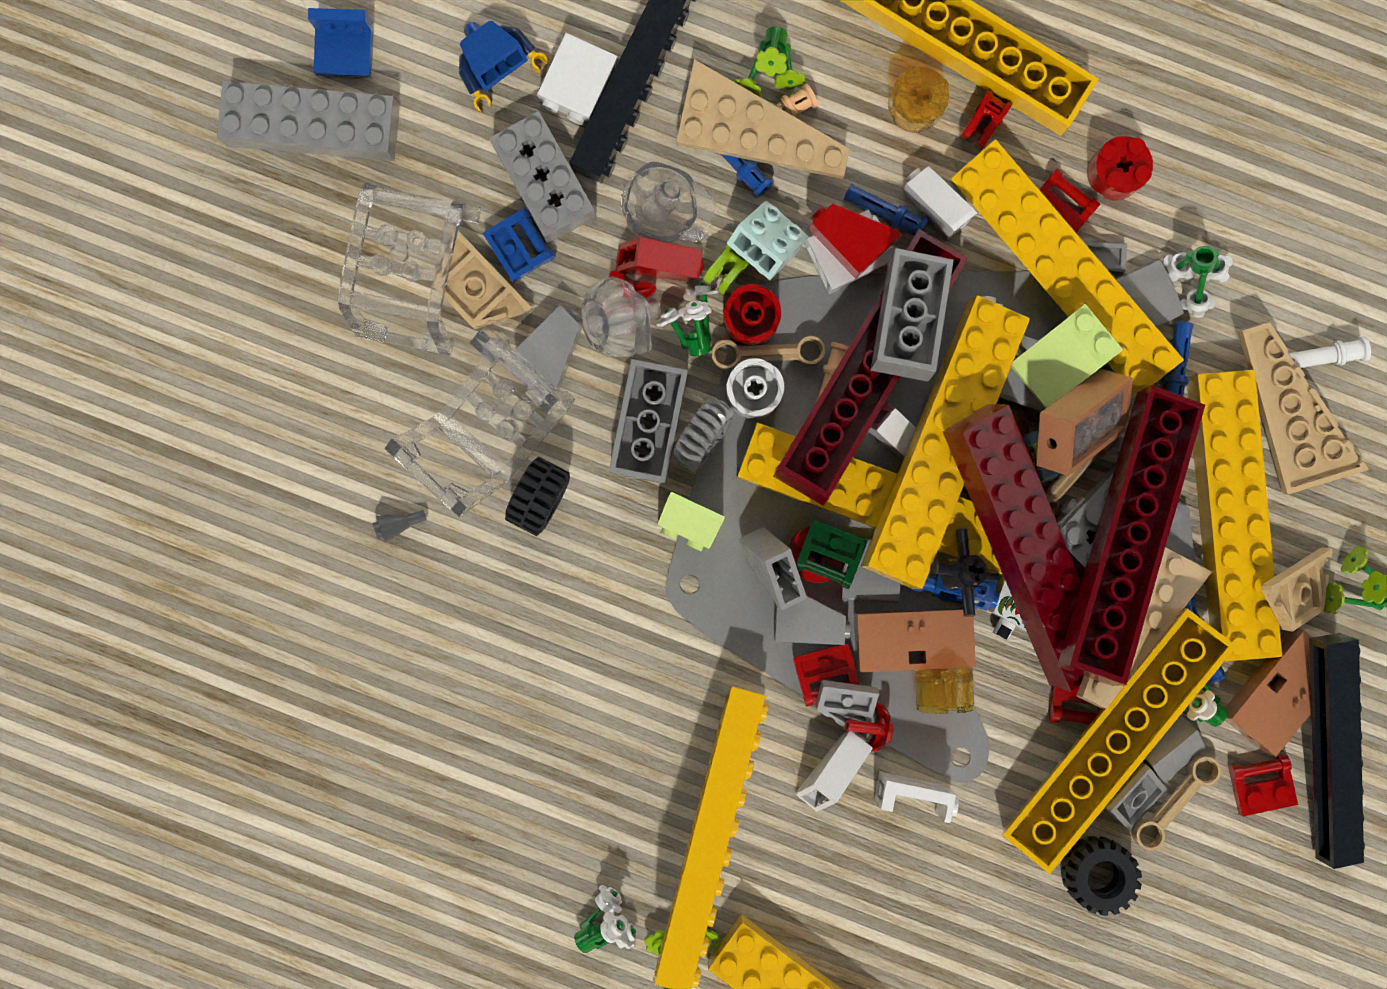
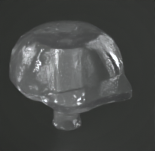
M649 162L637 170L632 177H629L630 180L624 185L622 191L621 207L627 226L633 234L666 243L674 241L697 242L703 240L708 235L715 210L714 197L709 190L694 182L688 173L660 162Z
M608 277L593 284L586 292L580 309V320L589 345L606 355L622 358L634 357L637 354H645L651 351L650 320H658L661 315V306L657 299L651 298L646 300V298L634 290L629 282L616 277Z

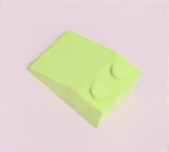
M1084 304L1015 359L1011 368L1046 409L1100 369L1123 349L1088 306Z
M671 492L657 525L663 527L660 533L675 540L678 535L688 539L686 545L702 552L704 547L710 549L725 517Z

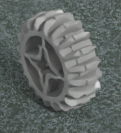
M715 397L707 400L690 420L687 427H685L679 441L676 443L673 459L680 466L692 472L700 469L711 457L731 426L730 424L734 417L733 409L727 403Z

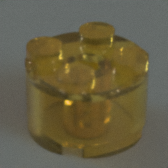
M927 67L908 68L896 80L888 99V109L895 124L902 130L912 133L922 132L936 125L949 102L948 81L938 72ZM916 97L921 98V103L915 102Z
M955 668V671H947V669L915 670L916 710L930 714H948V711L957 710V713L974 711V677L972 668Z

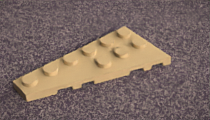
M694 59L676 141L677 145L839 179L844 178L850 148Z
M1263 323L1238 331L1248 370H1255L1258 406L1282 493L1289 495L1369 470L1366 464L1360 461L1354 452L1355 448L1351 442L1346 440L1338 428L1339 424L1316 390L1311 388L1306 381L1304 372L1300 366H1296L1288 354L1289 350L1271 323Z
M1166 547L1128 680L1212 573V571ZM1084 676L1076 696L1100 708L1107 709L1124 685L1111 686Z

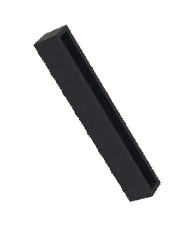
M648 0L569 162L572 170L601 184L605 177L610 178L616 162L613 160L617 152L622 153L627 144L628 137L625 135L630 126L635 127L641 113L638 109L642 101L646 103L651 95L653 87L650 84L654 76H660L665 65V61H663L666 51L671 52L677 41L675 33L679 26L684 27L690 13L687 8L691 1L696 2V0Z
M1342 633L1309 638L1315 858L1333 869L1364 863L1365 849L1361 746L1362 705L1360 702L1361 676L1359 659L1361 651L1359 639Z

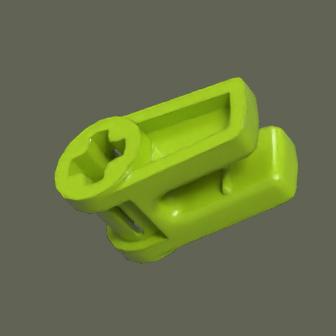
M727 245L719 258L709 268L703 280L706 283H712L716 277H719L723 269L729 270V273L724 275L718 287V291L724 295L738 277L744 274L750 263Z

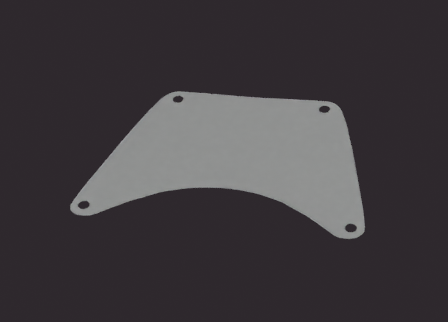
M1030 271L960 272L948 293L935 374L928 382L900 376L885 404L896 408L909 422L917 427L966 303L976 295L995 297L996 303L1003 304V307L1030 318L1024 336L1036 340L1042 339L1066 320L1068 316ZM886 273L867 274L842 286L838 291L830 295L820 276L775 280L759 284V286L773 292L781 305V320L777 331L771 339L761 345L799 343L807 336H815L824 343L825 355L814 366H805L798 360L769 362L780 371L784 380V393L779 405L771 414L759 419L745 418L734 411L733 421L722 441L706 463L697 470L689 497L690 501L724 516V521L710 549L704 547L702 552L686 545L688 539L678 535L667 575V597L673 608L684 619L720 645L801 695L802 691L792 657L835 645L775 642L776 603L747 564L739 538L764 527L788 546L792 537L802 528L810 526L813 519L869 540L872 539L875 529L738 479L737 475L757 422L797 436L816 403L825 375L823 373V366L827 365L832 350L830 347L831 342L850 346L884 289ZM748 310L745 318L756 321L752 316V310ZM730 338V341H733L737 346H746L740 345L735 340ZM807 341L802 344L800 354L805 360L813 361L820 356L821 351L816 343ZM728 346L724 365H730L735 361L737 354L731 346ZM734 368L722 371L716 399L722 400L728 405L726 385L728 377ZM753 382L747 391L753 392L754 396H758L762 387L756 386L755 382ZM999 397L997 402L1006 404L1009 400ZM867 432L853 458L898 474L903 462L901 458L869 432ZM811 551L809 554L810 557L815 558L816 562L819 561V557L823 556L814 551ZM937 552L933 562L943 563L944 554ZM686 575H694L699 580V589L693 594H686L681 590L680 581ZM800 578L806 596L845 615L846 621H850V638H845V643L849 644L855 669L854 613L945 609V602L939 598L932 597V592L926 590L918 592L911 590L910 587L900 584L899 602L892 603L841 599V583L833 580L813 583ZM908 651L909 661H923L922 651ZM960 668L859 672L856 669L859 684L877 687L879 691L877 702L884 705L891 715L890 723H894V734L891 743L886 742L888 746L931 770L958 782H969L980 776L988 761L990 745ZM846 673L824 680L841 683L848 681V676ZM822 680L809 683L811 691L819 689ZM875 710L871 720L872 723L878 722ZM959 747L967 749L971 756L969 764L964 767L955 766L951 760L952 752Z

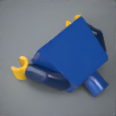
M488 21L481 27L476 22L469 23L464 29L466 38L461 40L459 44L463 51L459 56V75L469 94L473 93L475 97L474 107L481 113L482 111L478 106L481 99H486L488 105L492 108L491 100L488 96L482 94L481 88L487 91L528 61L527 55L531 59V68L536 73H540L541 70L535 65V60H542L546 66L548 64L546 55L540 52L536 53L534 51L535 46L520 29L506 25L498 26L493 21Z

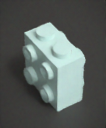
M765 201L738 225L726 244L755 267L759 273L771 280L796 256L809 236L798 225L785 217L775 206Z

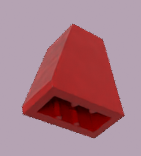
M833 203L827 209L822 206L810 218L813 221L809 227L811 233L855 279L902 235L892 227Z
M638 237L618 245L615 271L624 274L688 282L699 279V275L703 271V250Z

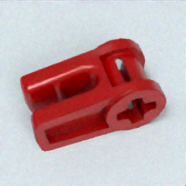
M990 89L986 92L975 110L976 113L960 136L968 140L977 131L976 127L981 119L986 118L988 125L981 131V136L976 143V147L981 150L1013 105L1009 101L1005 103L992 95L993 91Z

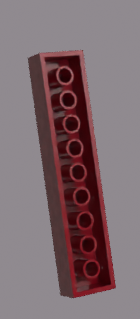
M920 229L907 248V251L953 260L949 291L968 260L967 256ZM884 289L773 475L776 479L822 506L830 498L900 377L871 371ZM903 340V342L906 345H908V341Z
M1153 385L1137 392L1057 667L1111 686L1127 685L1205 404Z
M987 404L943 431V434L1050 686L1071 692L1081 685L1084 676L1057 667L1081 581L1010 406Z

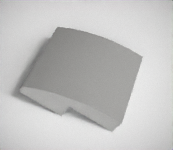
M1157 259L1116 278L1156 327L1184 314L1177 292L1161 260Z
M866 539L868 542L853 582L849 589L842 587L841 599L898 603L900 583L860 567L871 540ZM845 563L842 572L846 571L848 564Z

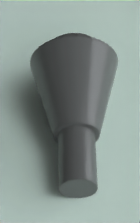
M424 510L408 515L376 516L377 522L372 524L377 539L383 538L384 542H387L410 528L409 526L427 521Z

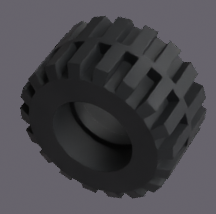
M541 457L534 459L522 475L505 511V520L535 536L542 533L567 489L570 481V472Z
M1089 836V841L1087 842L1084 839H1080L1077 841L1079 846L1077 848L1073 846L1069 850L1071 855L1069 857L1064 856L1063 858L1066 867H1061V874L1065 877L1062 879V882L1068 889L1067 892L1083 908H1086L1093 914L1098 912L1102 916H1108V911L1116 915L1120 913V907L1127 910L1130 907L1128 903L1130 899L1136 901L1138 897L1135 894V890H1141L1142 883L1137 880V878H1142L1141 871L1136 868L1139 865L1137 860L1131 856L1132 854L1127 849L1107 837L1100 836V839L1095 836ZM1102 861H1111L1114 867V875L1111 882L1104 888L1090 889L1088 875L1092 867Z

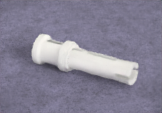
M1362 336L1358 337L1355 341L1343 343L1341 340L1334 341L1329 347L1288 354L1296 366H1300V368L1328 363L1342 366L1348 361H1369L1371 358V346L1367 337Z

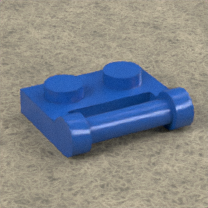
M527 208L517 211L482 233L513 283L540 266L549 263L556 257L554 251L551 248L548 249L530 220L531 215ZM521 225L539 255L534 258L530 257L513 230L514 226Z

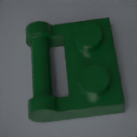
M813 519L795 563L797 570L803 571L804 569L841 583V587L849 589L868 540ZM811 550L848 564L846 571L842 572L808 559Z

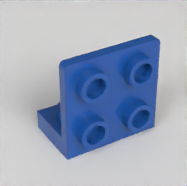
M308 8V20L315 28L314 73L317 76L370 77L373 21L367 11Z

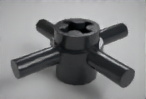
M961 528L956 530L958 556L947 563L933 562L930 570L933 574H940L941 580L948 590L955 591L961 589L964 617L976 616L973 589L984 581L997 583L1000 579V574L997 571L986 570V566L979 556H970L968 529Z

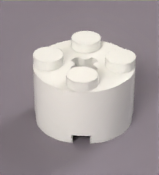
M758 358L747 359L739 363L730 373L726 385V397L731 408L740 416L750 419H759L771 414L779 405L784 393V380L780 371L769 362ZM753 382H755L756 386L762 387L758 396H754L753 392L747 391Z

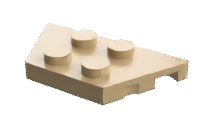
M456 229L434 288L474 329L531 312L533 308Z
M1319 548L1261 585V590L1282 630L1295 631L1324 611L1329 575L1323 574L1325 558H1332V548Z

